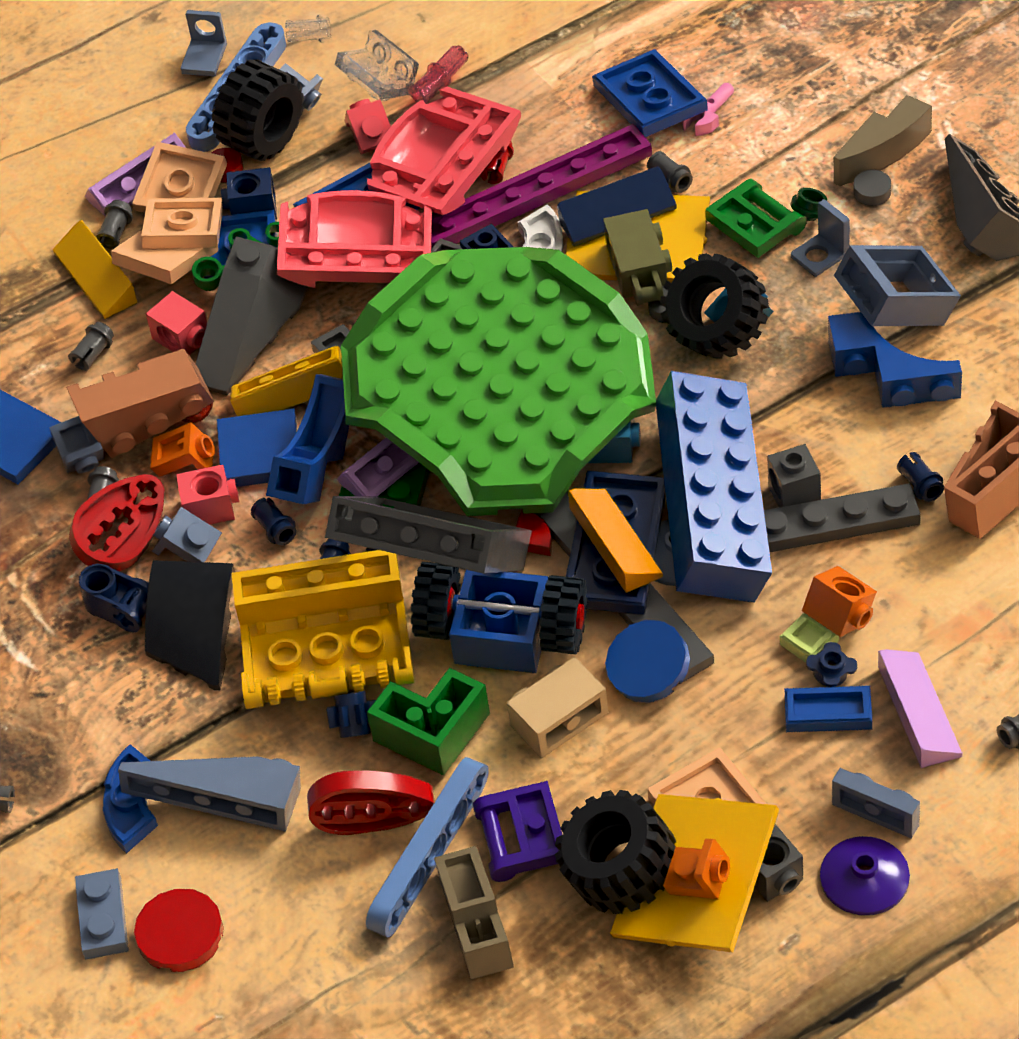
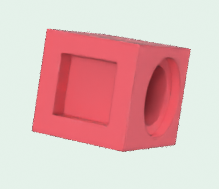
M171 291L146 313L152 339L170 351L175 352L185 349L188 355L201 347L207 327L205 311L177 293Z
M224 465L176 474L181 506L209 525L235 520L232 504L239 502L235 479L227 480Z

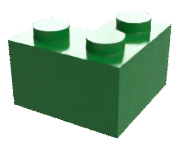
M452 668L446 671L427 698L390 681L367 711L374 742L443 776L490 715L485 684Z

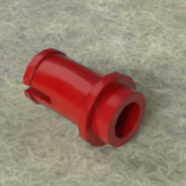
M511 141L506 151H498L480 174L484 181L487 179L489 171H491L488 183L499 184L502 182L507 162L514 155Z

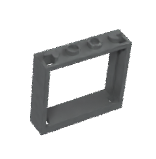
M333 496L325 538L486 574L524 570L532 530L383 497ZM383 504L389 505V506H394V509H393V508H389V507H384Z

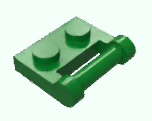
M752 178L744 181L705 209V217L708 222L757 258L788 236L800 234L807 224L805 216L797 211L791 212L762 191V185ZM754 202L756 205H758L759 207H761V208H762L763 210H765L767 213H769L770 215H772L774 218H776V219L778 220V222H776L774 219H772L771 217H769V216H768L767 214H765L763 211H761L760 209H758V208H757L756 206H754L752 203Z

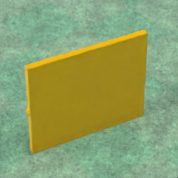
M577 191L576 196L588 191ZM673 195L677 209L651 218L652 223H659L663 236V245H660L661 250L668 249L672 272L676 267L684 269L685 260L693 258L698 261L699 254H703L704 244L707 243L706 229L708 222L705 217V209L710 206V196ZM605 235L577 246H573L568 238L567 256L601 280H617L605 244ZM668 272L667 281L672 283L675 276L672 272Z
M658 794L653 809L673 833L676 839L674 845L676 847L702 849L706 838L715 839L730 859L729 877L722 884L718 899L670 895L666 889L664 891L659 889L654 894L656 899L648 904L645 900L639 903L640 909L631 912L626 907L622 914H617L610 934L613 938L667 944L670 947L676 945L733 953L779 808L777 805L728 801L720 798L707 799Z

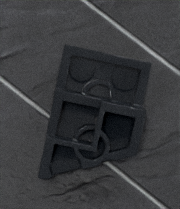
M153 560L150 572L145 618L146 656L160 663L170 664L176 671L185 676L189 673L205 681L209 688L213 690H221L227 661L224 649L231 620L229 603L233 589L232 573L235 572L233 563Z

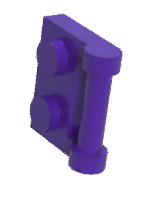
M548 781L485 795L473 802L475 817L482 823L491 858L488 868L492 880L504 882L512 879L518 873L558 864L555 853L559 850L555 843L556 838L562 835ZM506 811H510L520 852L513 854L507 853L498 815Z

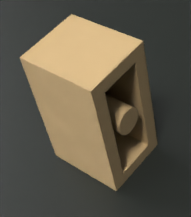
M573 657L563 665L553 667L545 677L530 687L520 689L514 694L512 699L507 701L510 726L540 758H543L609 713L606 688L576 657Z

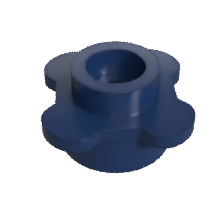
M828 642L824 645V650L817 655L808 656L806 667L813 671L815 679L820 684L835 687L841 685L846 680L847 674H854L856 672L857 661L854 658L847 657L841 651V646L838 643ZM829 662H833V663H835L836 665H835V666H832V665H829L828 663H829Z

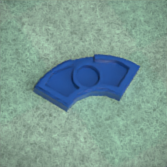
M131 744L121 752L111 766L104 783L105 791L103 798V813L109 831L115 842L126 854L158 826L155 816L148 809L147 798L121 792L118 772L121 762L150 761Z

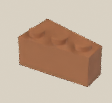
M185 349L138 363V370L118 377L115 376L114 372L102 375L103 382L81 389L78 383L66 387L81 422L95 439L101 443L111 458L132 450L137 444L154 435L163 433L173 424L188 416L199 413L204 407L214 402L197 365Z
M996 400L990 408L991 415L986 424L980 426L975 433L976 441L970 451L964 452L944 486L949 522L979 539L1019 506V412Z

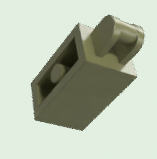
M648 209L603 218L605 244L622 297L634 296L637 306L656 300L661 301V296H664L662 286L667 281V273L672 272V262L668 249L661 250L660 245H663V236L659 223H652Z

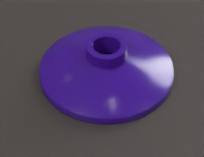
M868 836L849 838L835 845L824 857L820 869V882L827 898L838 908L856 915H876L893 908L905 896L910 880L909 866L903 854L889 842ZM870 866L872 868L869 870H861L858 867Z

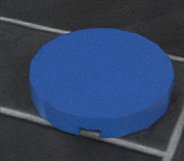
M643 620L629 625L617 634L608 648L605 665L608 678L619 693L634 702L651 703L666 698L674 692L672 688L679 681L683 682L688 673L690 655L688 645L673 626L663 621Z

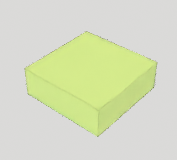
M805 613L779 636L780 645L804 662H806L808 656L817 655L824 650L826 643H837L839 641L838 635Z

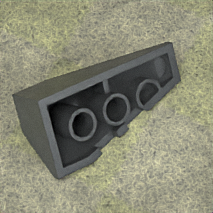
M948 134L945 138L956 222L965 237L963 244L975 255L981 256L984 253L996 261L1019 256V207L1017 206L1019 198L997 181L1000 178L998 174L974 148Z
M236 237L223 269L196 361V365L209 391L228 395L231 392V387L238 384L254 365V359L268 343L271 344L275 340L279 329L289 318L292 319L300 310L308 286L289 281L277 275L278 249L272 245Z

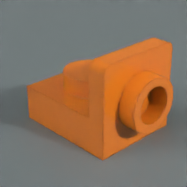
M191 422L156 436L152 441L150 469L161 477L191 464L198 470L213 467V456L215 454L213 441Z
M706 838L702 849L675 847L663 887L670 895L718 899L722 884L729 877L730 859L715 839Z

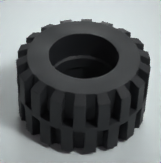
M251 59L247 60L245 64L241 63L234 72L229 74L226 82L222 84L219 90V95L214 104L215 109L212 113V121H214L212 126L213 133L216 134V139L222 144L255 160L265 161L266 158H273L277 152L280 153L287 142L293 137V133L297 129L300 116L302 115L304 93H301L302 85L295 76L259 60L254 61Z
M707 253L699 254L698 261L693 258L685 260V268L680 269L676 267L672 272L675 276L672 283L666 281L663 287L668 290L667 296H661L660 305L666 307V311L661 313L662 321L669 324L666 327L668 333L675 337L676 341L681 345L706 357L722 359L723 354L728 357L738 355L737 348L746 351L752 346L749 340L752 337L758 339L762 332L757 330L760 323L766 324L768 318L767 315L763 314V309L769 308L768 299L761 296L766 292L764 285L757 281L758 277L752 271L720 254L714 253L713 257ZM725 287L728 294V302L723 315L714 323L704 326L701 311L705 299L716 289Z
M610 790L602 792L601 798L596 799L592 796L586 799V805L581 809L577 806L571 812L573 817L570 821L564 820L560 827L563 835L558 836L555 843L559 850L555 853L556 862L560 866L559 870L579 895L598 911L605 913L609 909L613 914H622L626 907L632 912L640 909L639 903L645 900L648 904L656 899L654 894L659 889L665 890L663 885L676 847L674 845L676 839L673 833L649 802L647 803L638 794L632 796L629 791L619 790L614 795ZM628 842L625 849L618 856L605 862L607 856L616 847Z

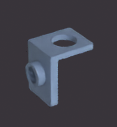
M187 10L185 15L191 41L181 65V72L187 75L214 77L227 46L221 13ZM199 20L209 21L214 25L215 31L205 32L198 28L196 22Z
M825 199L818 203V234L793 250L791 258L814 277H817L842 260L850 246L849 218ZM821 249L828 256L823 261L813 262L807 259L806 254L811 250Z

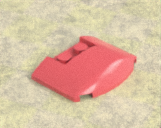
M448 86L440 89V95L443 98L426 104L423 99L398 118L383 136L370 162L372 179L367 178L368 189L405 197L406 203L423 209L424 205L432 208V212L440 215L452 212L465 203L464 194L498 151H506L520 121V110Z
M360 190L329 191L307 195V203L290 210L288 201L280 205L277 275L312 288H316V281L390 283L417 257L422 254L431 253L432 208L424 205V212L422 213L410 206H406L405 197Z

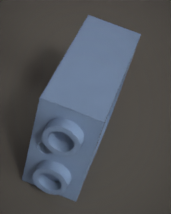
M850 245L834 274V277L871 326H944L961 297L923 246ZM890 282H903L910 292H897Z

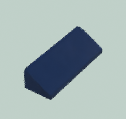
M657 166L558 203L557 209L558 218L563 230L573 246H577L605 235L603 218L648 209L652 218L677 209V204L664 173Z

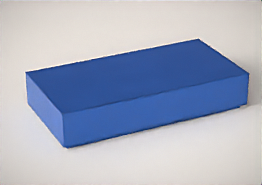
M870 686L784 689L786 732L872 730Z

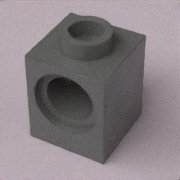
M806 444L767 456L768 487L778 507L821 500V473Z
M776 824L774 825L754 886L767 902L779 894L786 895L792 892L803 880V855ZM767 862H777V863H779V864H777V865H772V866H771V865H766L765 863H767Z

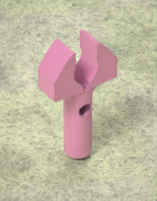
M723 83L707 99L708 111L682 121L683 130L685 131L693 121L699 120L695 124V136L712 133L719 126V117L715 112L734 93L733 86L729 83Z

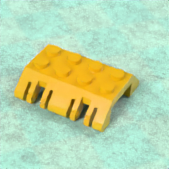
M375 550L232 573L234 605L241 633L244 672H241V680L246 709L264 707L267 702L270 705H278L282 698L296 697V701H303L307 699V696H312V699L348 694L350 689H354V692L364 691L365 685L378 683L381 688H386L390 681L396 682L397 685L414 683V669L397 554Z

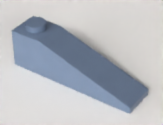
M257 756L121 762L118 769L122 793L285 832L301 790L300 766L292 765L290 762L280 758L271 760Z

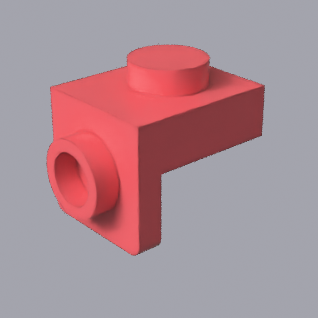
M363 99L350 105V110L346 111L344 119L346 126L351 128L360 154L376 150L379 142L391 127L381 100L370 102V99Z

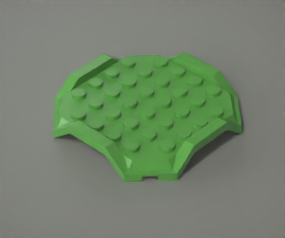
M511 247L442 250L422 254L367 303L341 344L345 424L375 429L438 476L466 516L497 515L498 510L522 509L523 514L554 512L580 470L633 418L655 412L656 408L647 331L618 291L557 249Z

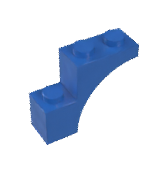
M861 312L828 316V343L835 377L875 372L882 408L961 398L962 369L959 360H930L901 351L887 342L876 331L874 326L869 324Z
M323 374L315 375L309 403L295 436L281 453L273 456L266 496L299 504L320 501L327 462L343 460L349 425L345 424L343 379Z

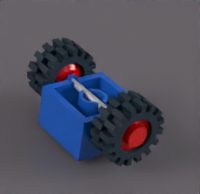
M422 562L421 567H418L417 576H415L414 580L415 590H412L413 603L411 604L410 611L413 612L410 618L411 624H413L412 633H414L415 637L449 640L450 638L454 664L536 673L541 651L577 654L579 652L580 644L582 643V632L584 633L585 628L584 619L587 612L585 611L587 605L586 580L554 575L548 577L513 572L483 574L466 570L461 587L459 583L461 577L457 567L433 562Z

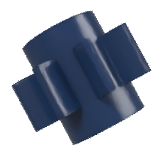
M365 690L334 695L335 706L326 708L329 729L339 727L340 738L371 733L367 711L376 700L367 701Z

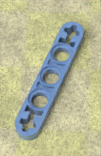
M269 22L263 23L254 29L188 122L186 133L192 149L205 152L219 145L220 142L216 139V134L213 133L212 126L214 121H212V110L215 109V100L219 95L222 84L226 82L229 74L234 72L237 66L241 63L245 64L247 60H261L270 66H274L286 48L284 30L281 25Z
M468 757L462 759L374 898L366 917L367 929L385 937H391L396 932L436 867L434 857L445 853L473 808V802L481 795L489 773V768L486 764Z

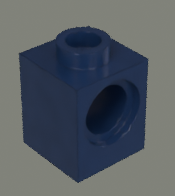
M270 167L226 173L227 188H221L224 211L230 210L231 215L274 210L277 219L276 192Z

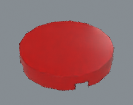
M173 889L158 894L144 905L136 918L134 929L136 942L143 958L151 966L158 969L160 967L168 968L171 972H185L200 967L212 958L219 948L218 943L221 940V934L223 938L224 932L218 906L208 895L194 889Z

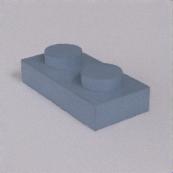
M839 768L832 780V805L912 839L919 827L920 801L914 799L905 791L892 790L880 785L862 773H852Z
M118 868L75 876L81 947L85 960L128 952L122 881Z

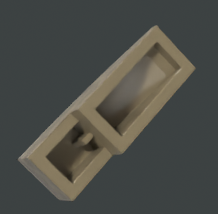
M906 95L887 117L873 112L833 157L834 184L842 186L854 182L855 177L866 170L881 171L916 148L932 131V105Z
M473 846L434 857L470 979L514 968L509 942L477 847Z

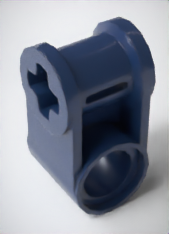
M93 564L86 567L79 576V586L87 611L93 616L114 623L128 632L134 633L140 630L142 627L141 620L146 614L149 583L143 579L133 578L104 564Z

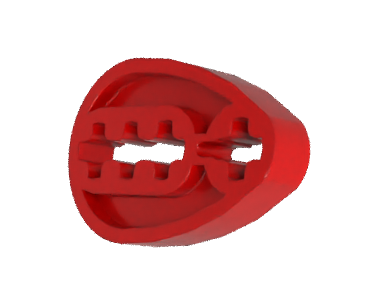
M150 474L124 478L106 486L84 502L76 511L69 532L72 550L80 561L87 566L104 564L117 571H123L133 566L148 548L153 534L158 527L164 506L165 489L163 483L157 477ZM146 490L152 492L151 497L147 496L135 505L139 492L144 493ZM122 516L128 518L127 523L123 522L119 525L115 537L111 535L106 539L103 550L98 549L93 552L89 549L91 544L96 545L100 541L103 531L107 532L112 528L115 518L119 519Z
M353 770L336 772L320 778L309 788L307 793L308 816L310 822L316 828L335 835H355L390 830L425 818L434 804L433 787L428 782L391 772Z

